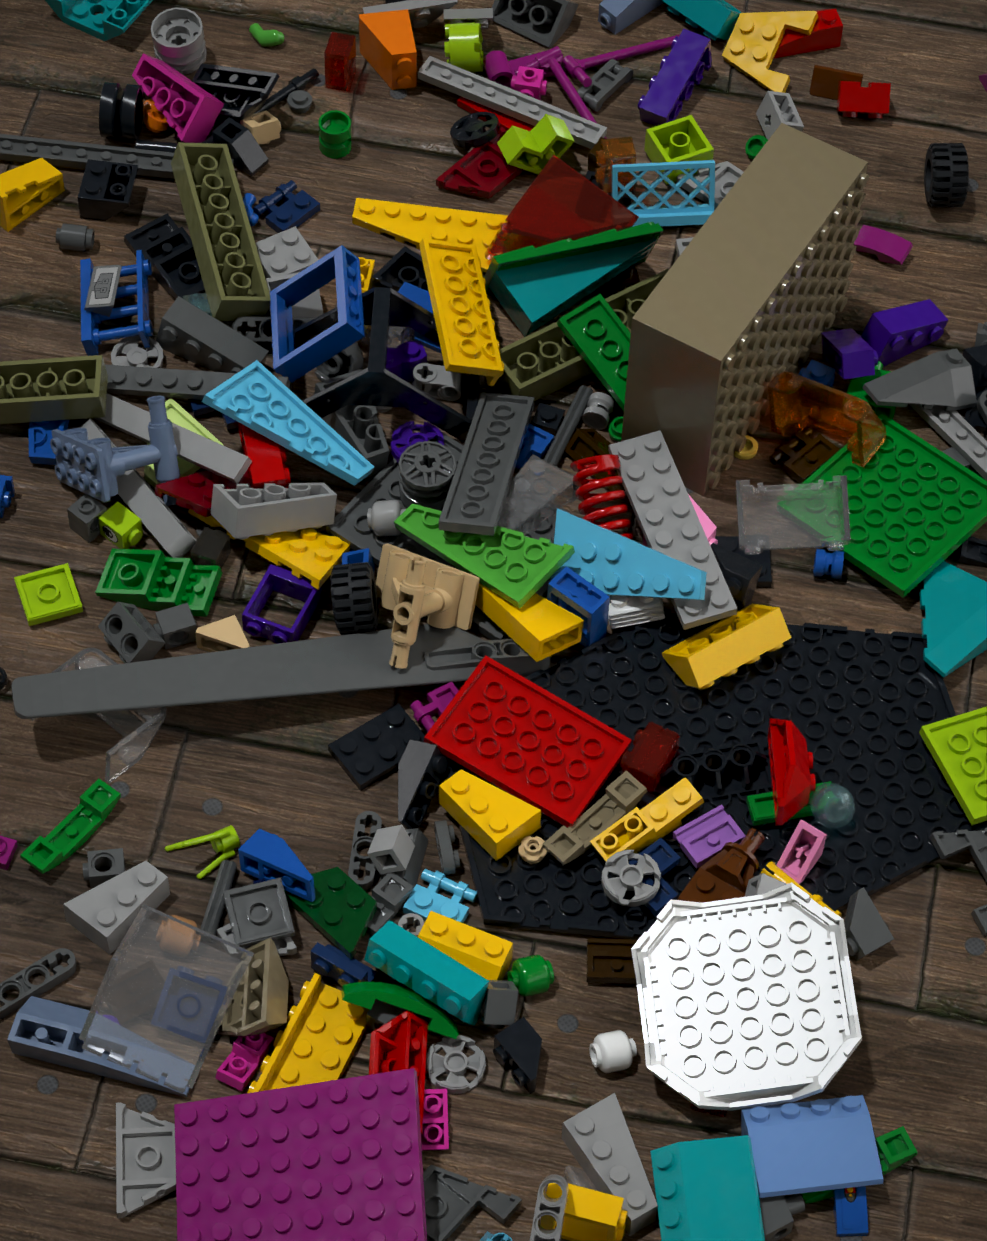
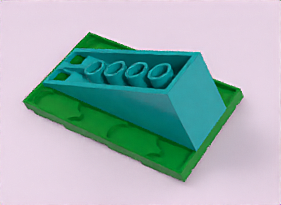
M647 222L621 231H617L614 228L574 241L568 238L537 248L530 245L493 256L484 276L486 294L493 293L518 329L526 337L632 265L645 262L664 230L659 223Z

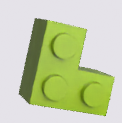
M545 114L531 131L512 125L497 144L509 165L544 176L575 141L564 120Z

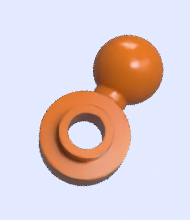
M152 98L147 99L144 102L143 114L145 115L143 122L146 124L147 129L156 133L166 131L169 125L166 121L167 118L162 112L158 111Z

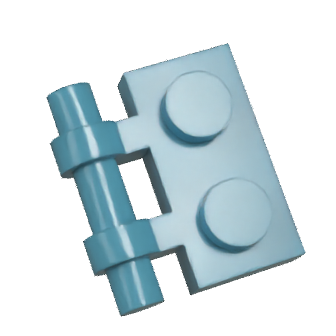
M424 869L421 880L430 884L428 888L416 884L403 906V913L418 914L425 922L430 911L464 923L469 914V907L461 903L464 899L474 903L477 899V892L470 889L467 883L462 881L457 883L446 878V875L440 871L432 872ZM440 888L453 893L452 898L449 899L438 894Z

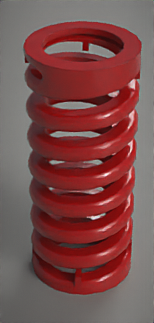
M607 454L574 461L570 464V468L578 472L572 480L579 487L575 492V497L582 501L578 506V511L580 514L585 515L583 519L608 530L629 527L631 525L629 519L594 522L606 516L623 514L628 511V506L625 504L605 508L592 507L602 502L623 499L626 496L624 490L589 493L602 487L623 483L622 476L585 479L602 472H608V475H615V470L621 466L619 456ZM631 533L620 534L631 540L634 538Z

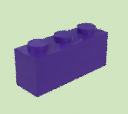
M852 328L821 332L823 359L832 368L836 369V372L843 379L875 375V366L878 365L877 352Z

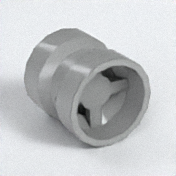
M595 392L589 397L588 407L583 413L582 420L588 427L602 430L608 426L609 414L613 412L615 401L606 393Z

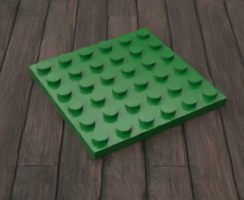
M881 413L777 505V513L833 551H843L846 560L904 598L987 522V481Z

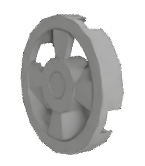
M140 335L127 337L120 340L114 346L111 352L112 365L162 368L164 360L163 349L151 337L150 347L146 350L138 347V342L142 341ZM148 358H158L153 367L148 365Z
M624 850L608 858L602 871L601 884L605 894L612 901L622 906L636 907L646 904L655 897L660 887L661 873L657 863L645 853L642 856L633 853L634 850ZM628 860L638 861L637 865H629ZM608 873L617 875L619 877L608 879ZM653 874L654 886L642 883L643 875ZM626 891H634L635 896L631 900L623 899Z
M458 1035L457 1039L447 1036L443 1037L441 1042L435 1046L433 1044L429 1048L426 1055V1075L431 1084L438 1089H447V1093L450 1094L466 1093L474 1089L482 1081L486 1071L483 1050H480L475 1045L474 1040L462 1035ZM464 1046L472 1050L474 1054L467 1058L462 1052ZM443 1049L446 1055L444 1057L437 1054V1052ZM467 1068L477 1072L476 1078L470 1083L463 1076ZM444 1073L448 1075L446 1081H438L436 1079Z

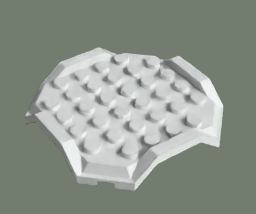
M792 882L762 895L704 903L671 899L659 913L657 920L651 928L644 932L631 948L643 1029L646 1068L700 1109L732 1111L756 1106L792 1103L823 1092L862 1041L844 919L827 907H822L812 900L809 894Z

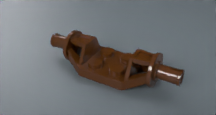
M750 828L740 844L733 842L725 843L720 853L698 869L677 900L704 903L744 897L748 881L753 878V874L759 867L758 860L753 854L761 843L764 842V835L759 831L754 836L756 829Z

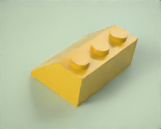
M430 911L418 935V938L487 980L502 981L512 961L513 942Z

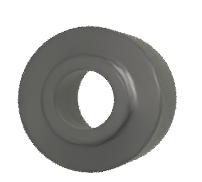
M63 223L61 228H57L56 243L60 244V249L86 252V249H93L94 229H89L85 225Z

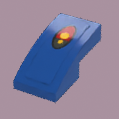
M866 1186L834 1189L833 1211L836 1237L867 1236Z

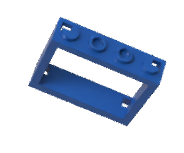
M343 245L270 291L273 368L278 375L288 377L291 383L365 337L360 260ZM336 278L338 323L294 350L292 306Z

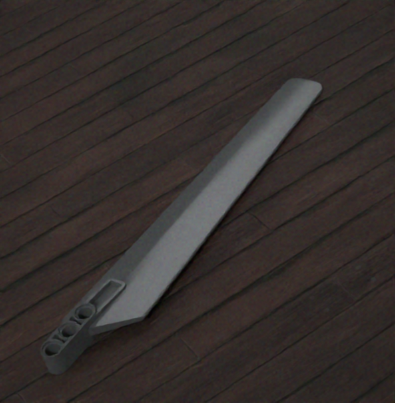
M426 624L419 625L416 642L410 646L408 665L404 669L395 668L396 663L394 666L389 664L394 642L391 638L392 629L18 677L12 682V698L15 715L21 719L442 684L451 681L453 683L465 682L485 655L521 676H528L540 669H549L551 656L536 662L513 639L485 641L455 626L442 629Z

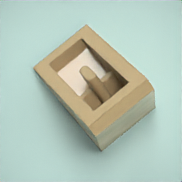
M235 615L201 626L195 632L197 648L208 652L250 647Z

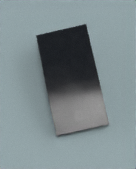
M168 213L124 235V242L136 256V250H142L145 260H150L152 276L175 299L179 296L188 301L205 292L192 240L183 227L178 228Z

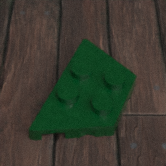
M339 867L311 874L314 880L316 897L313 902L284 890L287 902L350 959L355 956L357 944L361 937L364 938L368 929L367 924L373 919L378 908L376 900Z

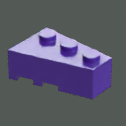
M928 299L872 313L861 337L876 350L878 361L884 367L938 340L944 333L948 319Z

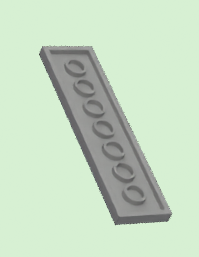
M661 430L610 444L609 454L619 456L621 466L617 469V473L623 478L622 485L649 548L707 572L704 600L671 599L683 630L736 615L737 606Z

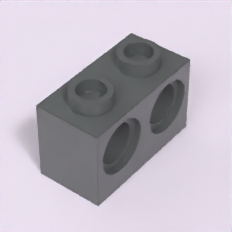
M117 602L98 625L99 629L104 633L105 641L117 649L120 653L119 658L124 663L152 660L166 643L133 604Z

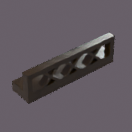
M577 429L564 451L577 461L587 457L609 454L608 449L611 443L595 429ZM615 470V475H608V472H602L593 476L596 479L618 476V473ZM622 483L607 487L610 491H625ZM626 494L621 500L633 510Z

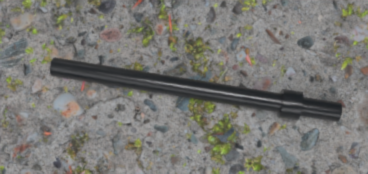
M313 68L301 77L296 76L290 80L289 85L269 97L262 109L256 113L268 111L286 99L293 91L304 90L308 83L319 77L318 71ZM213 135L202 143H213Z

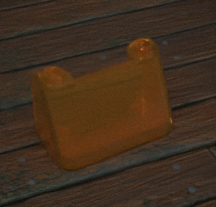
M782 372L776 375L768 384L771 431L784 435L785 429L789 427H797V430L801 431L808 423L849 439L847 441V450L853 451L852 463L864 467L886 440L885 425L869 403L863 399L792 372Z

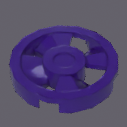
M414 421L402 424L392 434L390 444L392 456L399 463L401 454L407 447L436 438L438 443L444 445L443 434L436 426L429 422H424V425H414Z

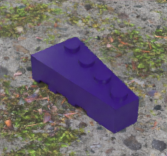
M683 29L680 36L674 38L671 52L668 56H664L658 75H654L649 83V91L646 96L642 95L639 100L638 109L641 121L658 126L676 119L682 110V100H689L694 84L699 85L703 79V70L708 71L712 66L711 40L687 29Z

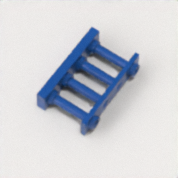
M136 250L137 264L122 266L120 277L137 275V284L118 287L115 297L137 295V304L113 308L110 317L84 310L94 265L91 258L80 260L81 342L87 356L98 355V345L102 344V341L140 335L144 347H150V336H153V326L151 320H149L148 275H152L150 260H145L142 250ZM138 315V325L103 331L98 329V324H101L102 321Z

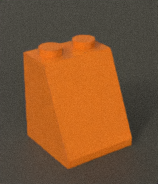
M408 9L359 14V50L361 55L392 90L417 87V52Z

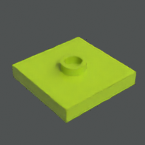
M68 563L14 577L29 626L83 612Z

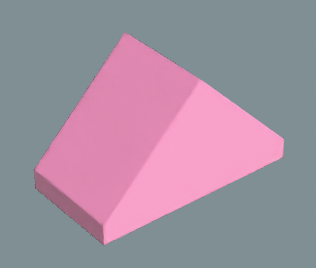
M800 820L777 866L800 885L821 857L827 834Z

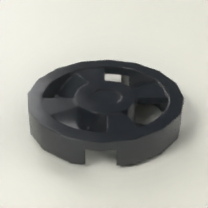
M476 112L456 121L451 127L450 135L454 144L459 147L466 148V143L471 142L474 143L475 147L490 142L497 136V128H500V123L497 116L493 113ZM478 117H486L487 121H480Z

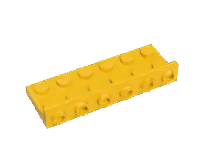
M423 238L419 247L445 371L486 376L488 386H494L499 377L503 375L504 363L501 361L499 353V341L496 339L494 330L495 322L491 317L490 300L487 298L485 278L482 276L481 259L478 257L476 245Z
M314 973L311 981L304 983L300 992L301 1000L297 1006L293 1005L287 1017L288 1024L285 1030L278 1032L273 1046L275 1049L272 1055H267L264 1058L260 1068L262 1074L258 1081L251 1083L247 1093L341 1079L367 1029L366 1014L369 1009L342 1000L341 990L321 983V975Z

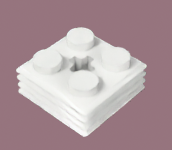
M608 595L610 596L608 621L611 629L665 618L662 598Z

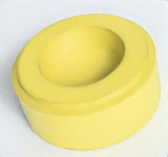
M748 435L745 436L747 441L741 452H734V456L739 459H751L757 454L758 443L753 437Z

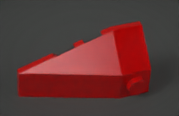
M816 10L818 18L810 35L786 29L774 58L840 47L843 24L837 10Z

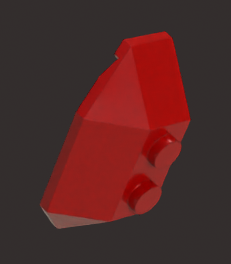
M769 718L767 740L776 825H783L809 803L810 791H815V774H810V769L813 768V753L807 751L806 739L791 720Z
M405 1011L371 1032L369 1075L411 1068L416 1070L420 1129L422 1134L428 1022L409 1011Z

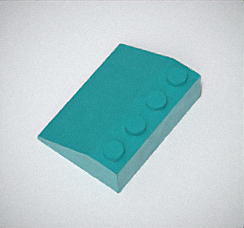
M750 1136L677 1142L650 1151L661 1241H765Z

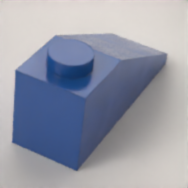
M258 829L238 849L241 871L263 881L281 878L285 891L310 902L316 899L313 876L284 839Z

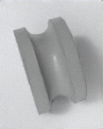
M414 913L403 915L398 925L409 932L407 925L413 924V927H416V932H412V934L418 937L424 925L423 918Z

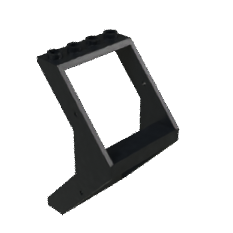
M374 287L362 293L364 325H371L368 368L303 400V402L320 418L347 405L404 407L465 443L478 405L480 375L469 374L465 417L386 370L389 326L410 327L440 345L434 314L392 288ZM337 307L294 329V350L338 323ZM290 382V386H289V389H290L292 392H293V384H294V382H292V383Z

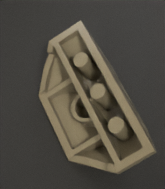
M270 937L244 950L241 956L243 960L235 968L226 985L228 988L224 998L222 1031L225 1034L236 1036L258 1035L287 1023L289 980L275 943Z

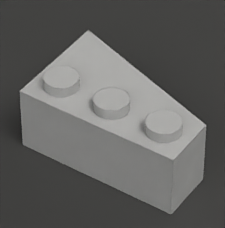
M144 861L64 903L66 922L110 955L170 895L168 877L149 862Z

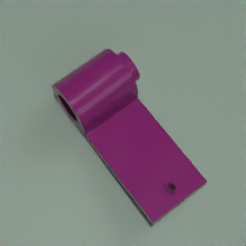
M491 51L483 59L488 79L509 88L511 87L512 76H516L514 70L535 60V57L546 51L508 61L503 51ZM542 69L544 70V78L554 75L551 69Z

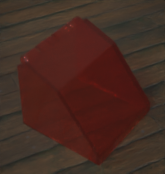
M553 154L505 220L507 223L505 222L501 225L485 252V258L492 261L493 256L530 245L537 248L568 238L574 241L614 228L617 231L631 228L639 217Z

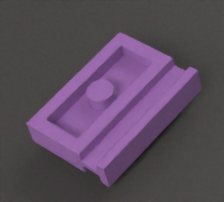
M723 805L673 831L674 840L678 841L680 848L696 869L720 853L725 843L733 842L740 844L746 836L732 817L724 811Z

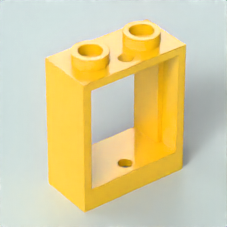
M549 1183L546 1194L553 1199L559 1198L562 1195V1189L556 1183ZM568 1183L569 1192L561 1238L570 1241H622L628 1211L622 1210L624 1198ZM544 1215L541 1217V1226L544 1229H555L557 1222L553 1216Z

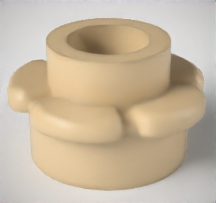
M527 836L522 839L521 846L518 847V852L522 859L530 864L539 863L547 854V850L543 847L545 841L538 836Z

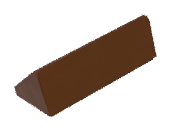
M815 65L809 94L837 100L839 81L861 82L862 86L863 74Z

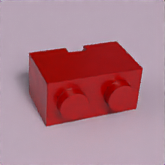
M839 81L837 111L843 112L842 117H858V112L868 113L867 118H882L883 113L889 114L891 83L870 82L868 87H861V82Z

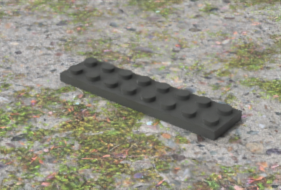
M481 393L439 518V530L494 536L532 416L534 397Z

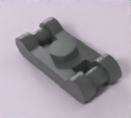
M611 59L591 77L592 84L589 87L583 85L577 92L583 102L589 104V108L597 112L619 87L631 80L634 71L628 67L623 68L618 61Z

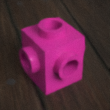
M519 66L517 76H512L510 88L541 100V96H545L547 90V81L543 80L544 70Z

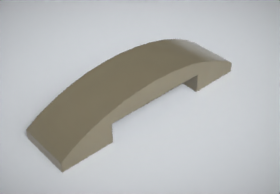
M625 771L606 788V794L576 820L572 828L570 826L566 828L563 825L543 843V847L563 865L571 862L593 847L590 843L593 838L628 814L647 792V788L628 771Z

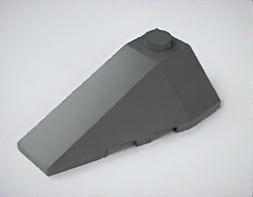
M957 349L935 352L869 381L863 386V389L876 405L907 407L911 403L922 404L923 409H932L933 405L945 406L946 410L956 411L972 408L977 404L971 365Z

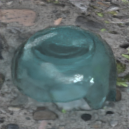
M836 783L821 784L815 788V791L812 792L809 798L813 818L826 828L839 829L847 825L855 813L853 796L845 787Z

